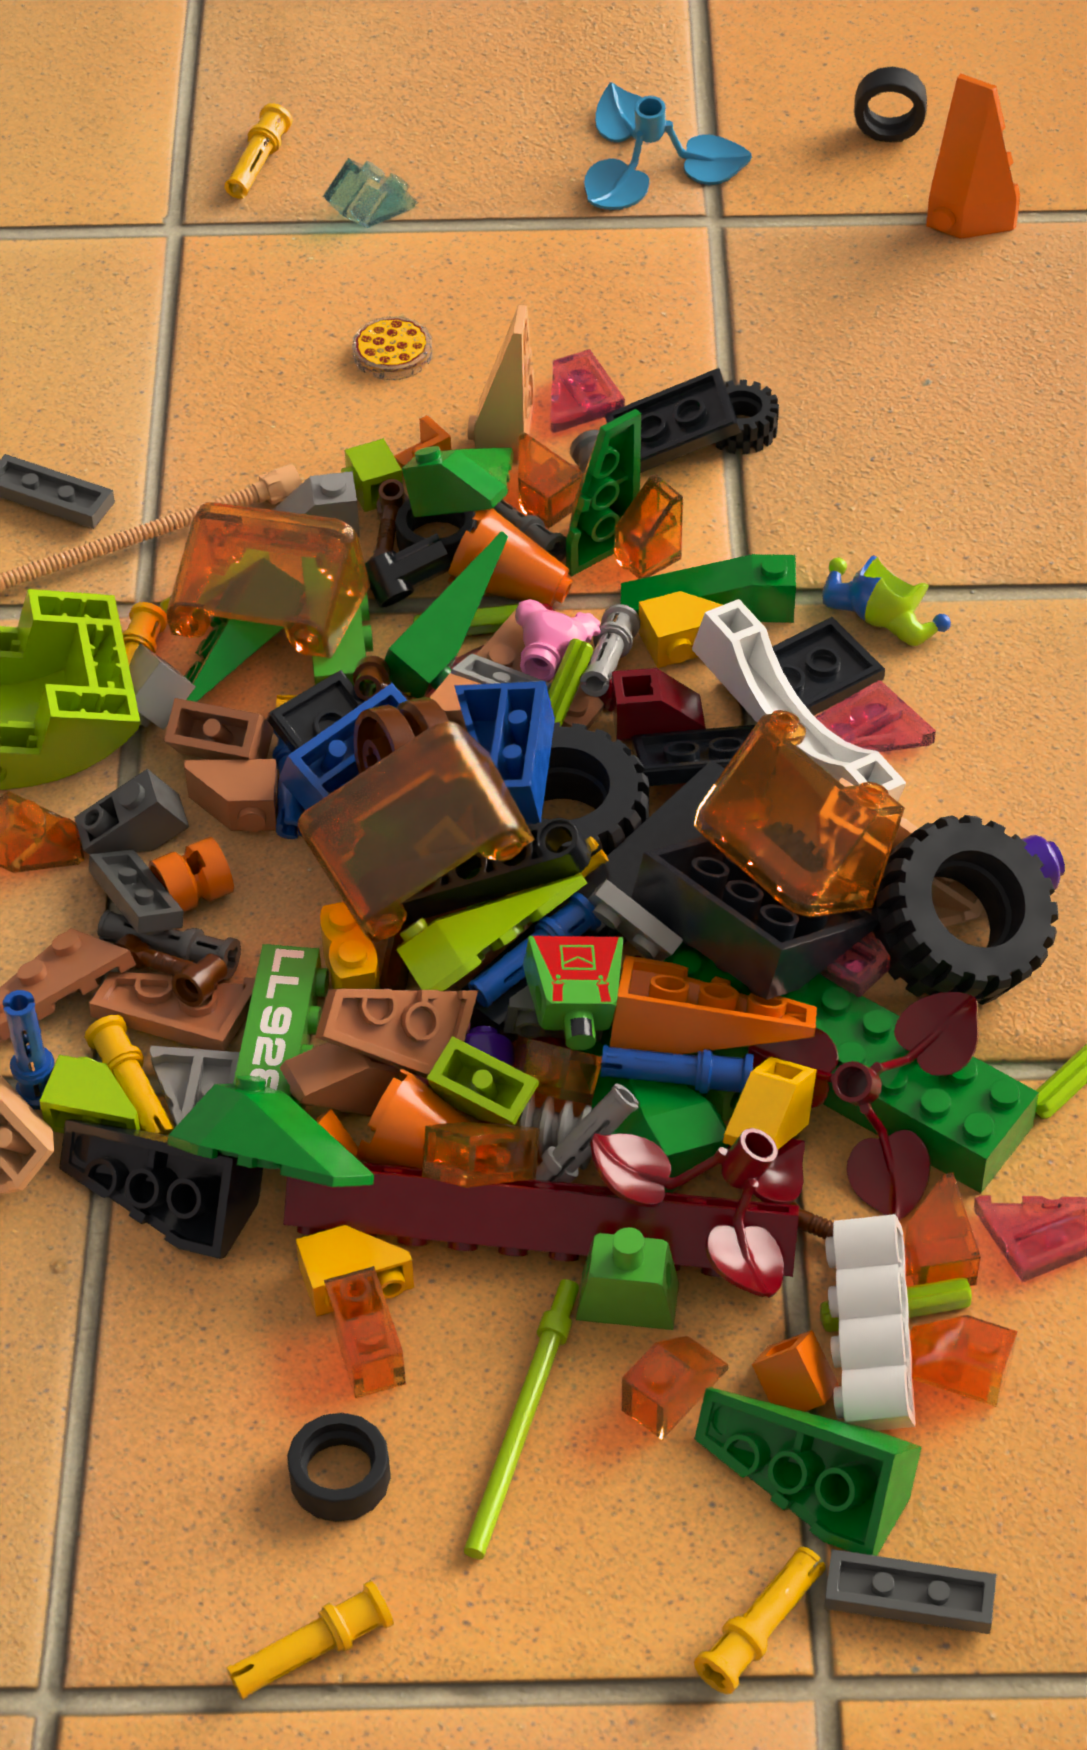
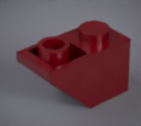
M658 668L612 671V715L616 740H631V736L639 734L706 729L700 694Z

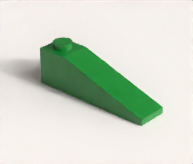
M265 559L235 578L209 623L213 627L212 631L206 639L200 642L195 652L202 657L201 662L196 661L184 676L196 686L186 700L197 702L286 625L291 627L304 609V605L300 601L307 588Z

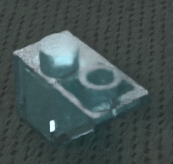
M350 158L347 159L323 194V197L343 217L366 228L414 209L418 203L407 192L410 187L408 183L399 176L390 173L386 177L385 173L373 163L366 160L362 165Z

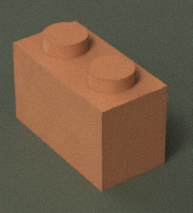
M175 698L164 742L180 754L209 760L267 759L274 729L258 713Z

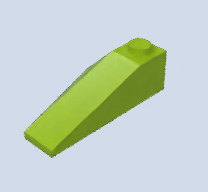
M578 873L574 876L438 917L429 924L422 917L399 934L404 942L398 945L397 951L421 990L444 991L479 966L487 952L491 949L496 951L508 944L524 930L523 926L530 921L534 923L585 886L587 881L581 873Z

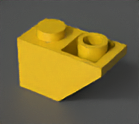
M681 591L639 602V635L656 667L660 668L697 658L698 656L694 653L692 647L704 613L720 607L722 604Z
M769 1057L753 1069L726 1128L723 1143L733 1145L744 1130L755 1128L767 1133L776 1143L777 1149H780L809 1125L817 1069L775 1057Z
M346 1225L295 1239L299 1269L316 1317L330 1312L342 1313L355 1305L378 1298H393L405 1290L414 1288L412 1258L410 1252Z

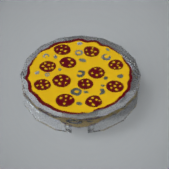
M405 317L375 319L360 327L354 335L352 346L353 359L357 367L364 373L365 369L374 372L375 378L382 380L408 378L422 371L421 366L426 362L429 364L431 361L432 336L427 328L416 320Z

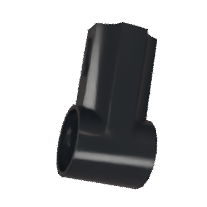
M436 533L397 553L389 551L380 554L363 564L361 570L379 607L384 608L410 596L414 592L415 587L448 572L452 562Z

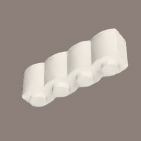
M896 1214L834 1221L833 1237H826L825 1248L829 1268H836L837 1270L836 1286H829L828 1288L832 1318L839 1317V1336L831 1337V1354L834 1367H842V1386L834 1387L833 1393L836 1416L838 1419L844 1418L845 1423L875 1431L915 1427V1401L912 1381V1355L908 1326L909 1310L902 1226Z

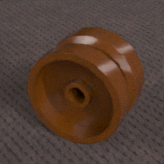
M422 697L404 701L398 704L397 708L388 704L369 708L359 713L355 722L353 738L355 760L365 791L376 807L388 811L411 805L416 799L421 802H428L452 795L458 780V749L450 722L444 710L435 700L429 697Z

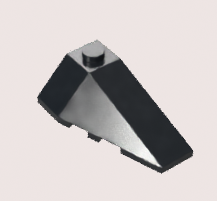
M74 1119L65 1120L60 1170L100 1197H109L130 1211L129 1216L140 1224L148 1223L165 1235L164 1240L176 1248L218 1259L227 1256L259 1203L263 1168H249L237 1165V1157L225 1156L218 1153V1158L214 1159L191 1154L167 1145L168 1135Z

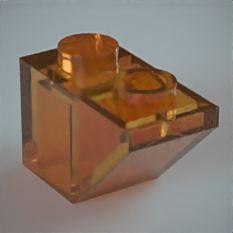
M8 790L0 797L1 868L17 873L79 865L84 860V850L76 822Z
M375 1267L325 1279V1290L341 1356L355 1399L406 1385L403 1350Z

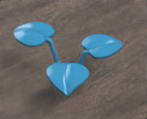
M610 82L597 106L596 128L602 137L611 142H623L631 136L636 139L632 160L628 166L619 159H605L596 162L586 173L584 187L588 202L598 208L620 210L640 202L649 189L648 175L635 170L638 165L643 141L647 143L657 142L665 132L668 134L679 157L686 159L684 162L685 174L695 182L705 185L721 184L734 177L751 161L752 153L733 141L707 134L691 137L687 142L685 150L673 130V122L666 120V106L662 99L656 96L641 97L625 91L613 82Z

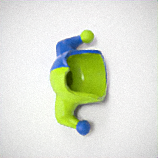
M875 555L871 556L863 568L856 572L851 582L842 583L841 576L846 572V561L838 557L833 558L829 562L830 573L822 594L825 606L837 610L856 612L866 623L875 627L887 628L900 640L912 646L922 644L938 631L945 632L950 629L951 620L946 614H937L932 622L924 624L919 623L916 619L915 610L926 594L928 584L919 583L913 586L902 581L887 570Z

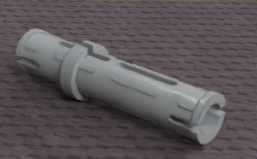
M615 1084L611 1088L612 1090L580 1121L557 1147H549L543 1153V1161L526 1179L571 1183L579 1174L578 1168L592 1154L590 1142L595 1133L611 1135L633 1111L639 1108L636 1097L624 1086Z

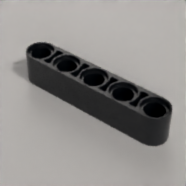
M564 818L550 819L374 871L361 880L357 888V898L359 903L381 926L387 928L398 927L418 921L422 917L426 919L574 876L588 866L591 860V848L570 820ZM572 841L565 851L557 853L558 848L562 844ZM526 855L520 864L512 866L517 857ZM481 868L475 877L467 879L473 870ZM436 881L430 890L423 892L428 883ZM391 894L390 899L386 903L379 905L384 896Z

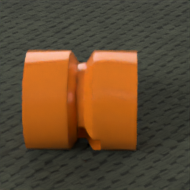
M207 837L186 846L185 853L182 856L173 851L149 861V869L184 912L196 908L200 898L211 902L234 892V882L227 860L213 837Z

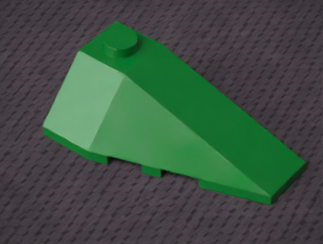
M637 409L600 427L574 500L566 538V567L569 568L568 574L570 576L639 541L641 413Z
M431 446L416 451L415 457L402 468L413 516L421 517L493 509L508 494L507 482H510L509 471L512 470L514 457L512 448L441 451L439 446Z
M501 531L389 647L384 660L390 668V684L393 683L401 692H411L414 698L426 697L432 689L436 690L451 673V668L509 537L507 534Z
M751 554L621 583V604L633 608L639 615V602L681 591L722 605L740 599L760 622L794 623L796 555Z
M612 1025L609 1029L603 1031L601 1042H596L593 1047L587 1050H575L572 1053L592 1109L612 1090L611 1088L615 1084L624 1086L636 1097L639 1108L633 1111L612 1134L637 1135L658 1145L669 1159L671 1165L669 1177H677L712 1157L720 1147L728 1148L729 1145L723 1143L727 1126L714 1104L688 1085L600 1077L603 1045L610 1046ZM665 1188V1192L667 1193H673L676 1190Z
M236 1076L234 1084H214L168 1135L167 1145L197 1156L214 1159L218 1158V1153L225 1156L237 1157V1165L280 1169V1175L330 1187L373 1185L374 1174L286 1093L266 1087V1079L260 1077Z
M712 1387L705 1388L694 1440L741 1477L748 1476L772 1496L770 1500L782 1510L789 1509L811 1527L809 1531L821 1541L849 1552L873 1556L879 1554L910 1500L922 1449L919 1445L872 1429Z

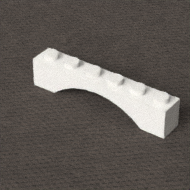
M738 599L705 612L692 650L818 792L828 800L837 781L842 777L894 811L906 782L878 751L862 749L844 741L829 731L810 713L785 677L773 651L766 628L741 600Z

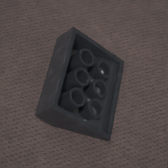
M743 826L644 852L631 897L632 900L681 937L685 945L698 950L712 960L718 969L730 973L745 984L754 995L765 1000L799 990L874 930L878 923L877 918Z

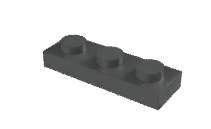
M4 454L0 459L1 498L92 529L97 526L115 503L114 492L109 488Z
M134 849L89 854V872L138 934L158 935L165 932V930L183 928L184 910Z
M832 1549L824 1609L990 1634L997 1574Z

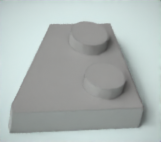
M607 879L595 889L588 899L595 907L593 914L608 927L617 929L646 959L662 961L671 956L683 941L681 937Z
M165 1046L150 1047L151 1062L175 1127L214 1084H233L240 1052Z

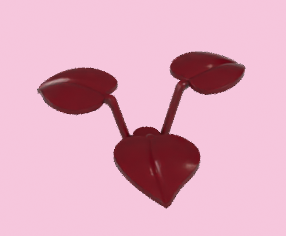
M959 992L938 993L924 997L909 1005L897 1020L894 1036L896 1041L910 1052L905 1056L889 1061L875 1062L871 1067L859 1062L850 1061L840 1065L835 1073H832L838 1064V1050L830 1036L819 1028L815 1029V1034L812 1038L751 1045L748 1048V1054H754V1069L769 1057L817 1069L811 1109L819 1107L826 1100L829 1091L828 1082L832 1083L834 1092L840 1099L859 1106L860 1112L867 1117L877 1131L879 1139L866 1138L856 1144L847 1161L848 1180L852 1189L862 1201L884 1215L896 1214L899 1221L905 1218L917 1206L924 1195L930 1177V1156L921 1138L910 1130H900L888 1136L885 1126L871 1107V1103L879 1097L882 1083L879 1075L882 1072L908 1065L915 1059H917L922 1070L935 1076L952 1075L962 1070L971 1061L978 1043V1002L974 996Z
M748 1128L727 1149L720 1147L712 1157L679 1176L671 1178L669 1177L671 1173L669 1159L654 1142L632 1134L600 1135L595 1133L590 1142L591 1153L595 1168L601 1179L619 1198L637 1206L656 1207L664 1200L665 1188L676 1189L717 1164H721L724 1180L732 1187L744 1190L732 1219L733 1227L718 1225L707 1236L705 1251L710 1265L724 1280L746 1292L759 1297L767 1296L768 1298L777 1293L781 1287L784 1274L781 1250L767 1230L758 1226L744 1228L743 1219L752 1194L767 1203L787 1205L798 1198L804 1183V1140L791 1139L780 1149H777L776 1143L767 1133L759 1129Z

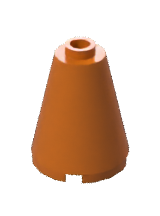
M478 510L473 519L480 522L477 529L473 528L470 532L465 531L448 574L452 576L447 580L448 583L451 584L490 542L503 531L509 537L484 593L518 601L532 599L541 604H549L551 607L555 601L562 604L573 583V580L567 578L569 568L496 510Z
M404 1069L399 1071V1079L395 1077L392 1079L367 1125L375 1133L371 1142L368 1143L361 1139L357 1152V1157L366 1163L496 1175L503 1158L495 1155L498 1149L497 1143L415 1075Z

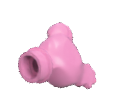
M532 599L520 602L516 608L515 620L523 629V641L525 644V648L521 652V671L546 682L551 680L559 668L570 640L574 638L587 643L590 642L592 637L598 636L601 632L599 628L600 621L591 613L578 612L575 617L571 618L565 614L547 610L541 603Z

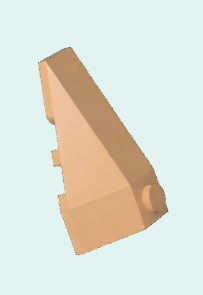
M518 305L480 396L477 414L470 415L468 420V440H475V449L512 448L513 460L525 461L534 411L533 367H530L532 350L529 347L530 331L528 311L525 305Z

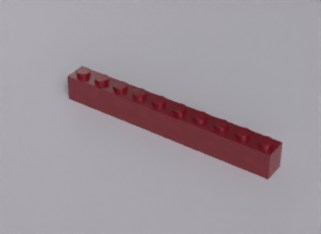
M361 1162L374 1174L373 1185L330 1187L287 1177L283 1225L297 1226V1232L303 1235H312L346 1225L377 1238V1235L396 1236L399 1244L408 1246L427 1245L428 1240L448 1242L447 1247L457 1251H475L478 1249V1245L498 1247V1253L507 1256L528 1255V1250L549 1252L548 1257L550 1259L566 1262L579 1260V1255L588 1256L594 1235L599 1233L614 1235L618 1230L630 1227L639 1230L644 1238L662 1239L668 1242L676 1272L680 1271L681 1265L701 1267V1273L704 1275L721 1277L710 1265L705 1251V1241L714 1227L718 1225L733 1227L732 1219L740 1200L665 1192L664 1200L660 1205L656 1207H642L619 1198L606 1186ZM750 1201L743 1219L744 1228L758 1226L767 1230L781 1250L784 1262L783 1276L793 1277L800 1206Z

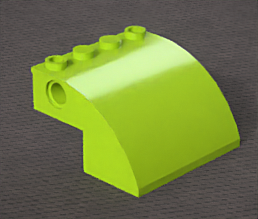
M27 589L18 626H0V790L33 787L81 772L108 757L126 743L138 730L140 717L115 595Z

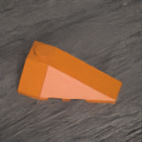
M961 73L956 79L929 193L926 226L959 239L1012 231L1017 226L1020 191L1018 183H1013L1010 170L1013 159L1011 151H1006L1002 132L1006 127L997 87Z
M625 955L609 1047L689 1054L704 1051V1049L720 1050L814 1037L817 1007L782 996L765 1000L754 995L752 992L749 995L742 994L730 986V980L715 976L712 982L707 983L687 977L688 967L670 962Z

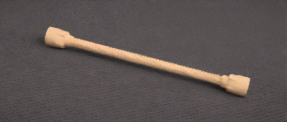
M288 464L259 475V482L253 483L250 488L225 495V497H220V499L216 498L210 502H205V504L202 503L200 506L196 505L195 508L190 507V509L182 510L180 513L170 514V516H165V518L161 517L144 525L141 524L139 527L135 526L124 532L121 531L119 534L115 533L114 536L110 535L109 538L104 537V540L101 538L99 541L95 540L94 543L89 542V545L84 544V546L75 547L73 550L69 549L68 552L64 551L63 554L58 553V555L55 554L53 557L49 556L48 559L43 558V561H34L32 564H27V566L23 565L22 568L17 567V570L12 569V572L8 570L7 573L3 572L0 575V594L3 593L5 587L7 589L11 586L15 587L16 584L20 585L21 582L26 583V580L28 582L31 581V578L35 580L36 576L41 578V576H46L52 572L55 573L57 570L61 571L62 568L66 569L67 566L72 567V564L77 565V562L79 564L83 561L87 562L98 556L101 557L103 554L107 555L108 552L112 553L113 550L118 551V548L121 550L123 547L127 548L128 545L133 546V543L138 544V541L143 542V540L153 539V537H158L164 533L167 534L184 526L187 527L189 524L193 525L199 521L202 522L204 519L207 520L219 514L222 515L224 512L227 513L239 507L248 506V504H253V502L260 504L266 501L270 502L271 505L280 503L302 484L294 465Z

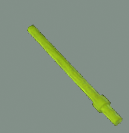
M563 1279L560 1281L551 1308L543 1313L538 1326L537 1336L540 1338L463 1550L471 1558L483 1559L557 1350L559 1345H563L567 1341L572 1326V1320L569 1317L580 1288L572 1280Z

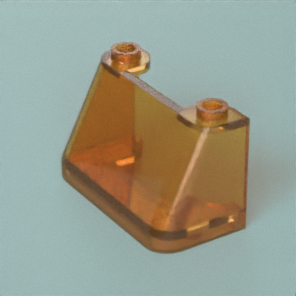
M216 502L202 504L191 521L166 612L171 634L199 638L205 634L210 626L209 616L283 626L289 642L299 653L332 658L370 588L359 538L349 524L335 518Z
M776 710L772 714L763 715L699 805L694 821L695 828L777 901L792 912L804 916H822L872 908L905 807L888 794V790L880 784L863 782L860 785L845 787L795 745H799L804 741L806 729L799 722V718L793 713Z
M455 722L436 724L308 808L298 819L297 825L308 847L364 935L375 944L382 939L396 935L401 930L402 924L407 917V913L402 905L403 901L476 853L480 852L488 859L505 861L515 857L524 846L535 840L489 753Z

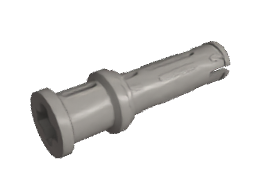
M612 605L605 610L601 618V625L599 626L601 632L598 636H594L593 643L595 649L580 679V682H584L581 685L582 690L590 696L598 697L606 693L612 678V671H615L619 659L629 653L633 645V638L640 629L639 615L633 608L627 605Z

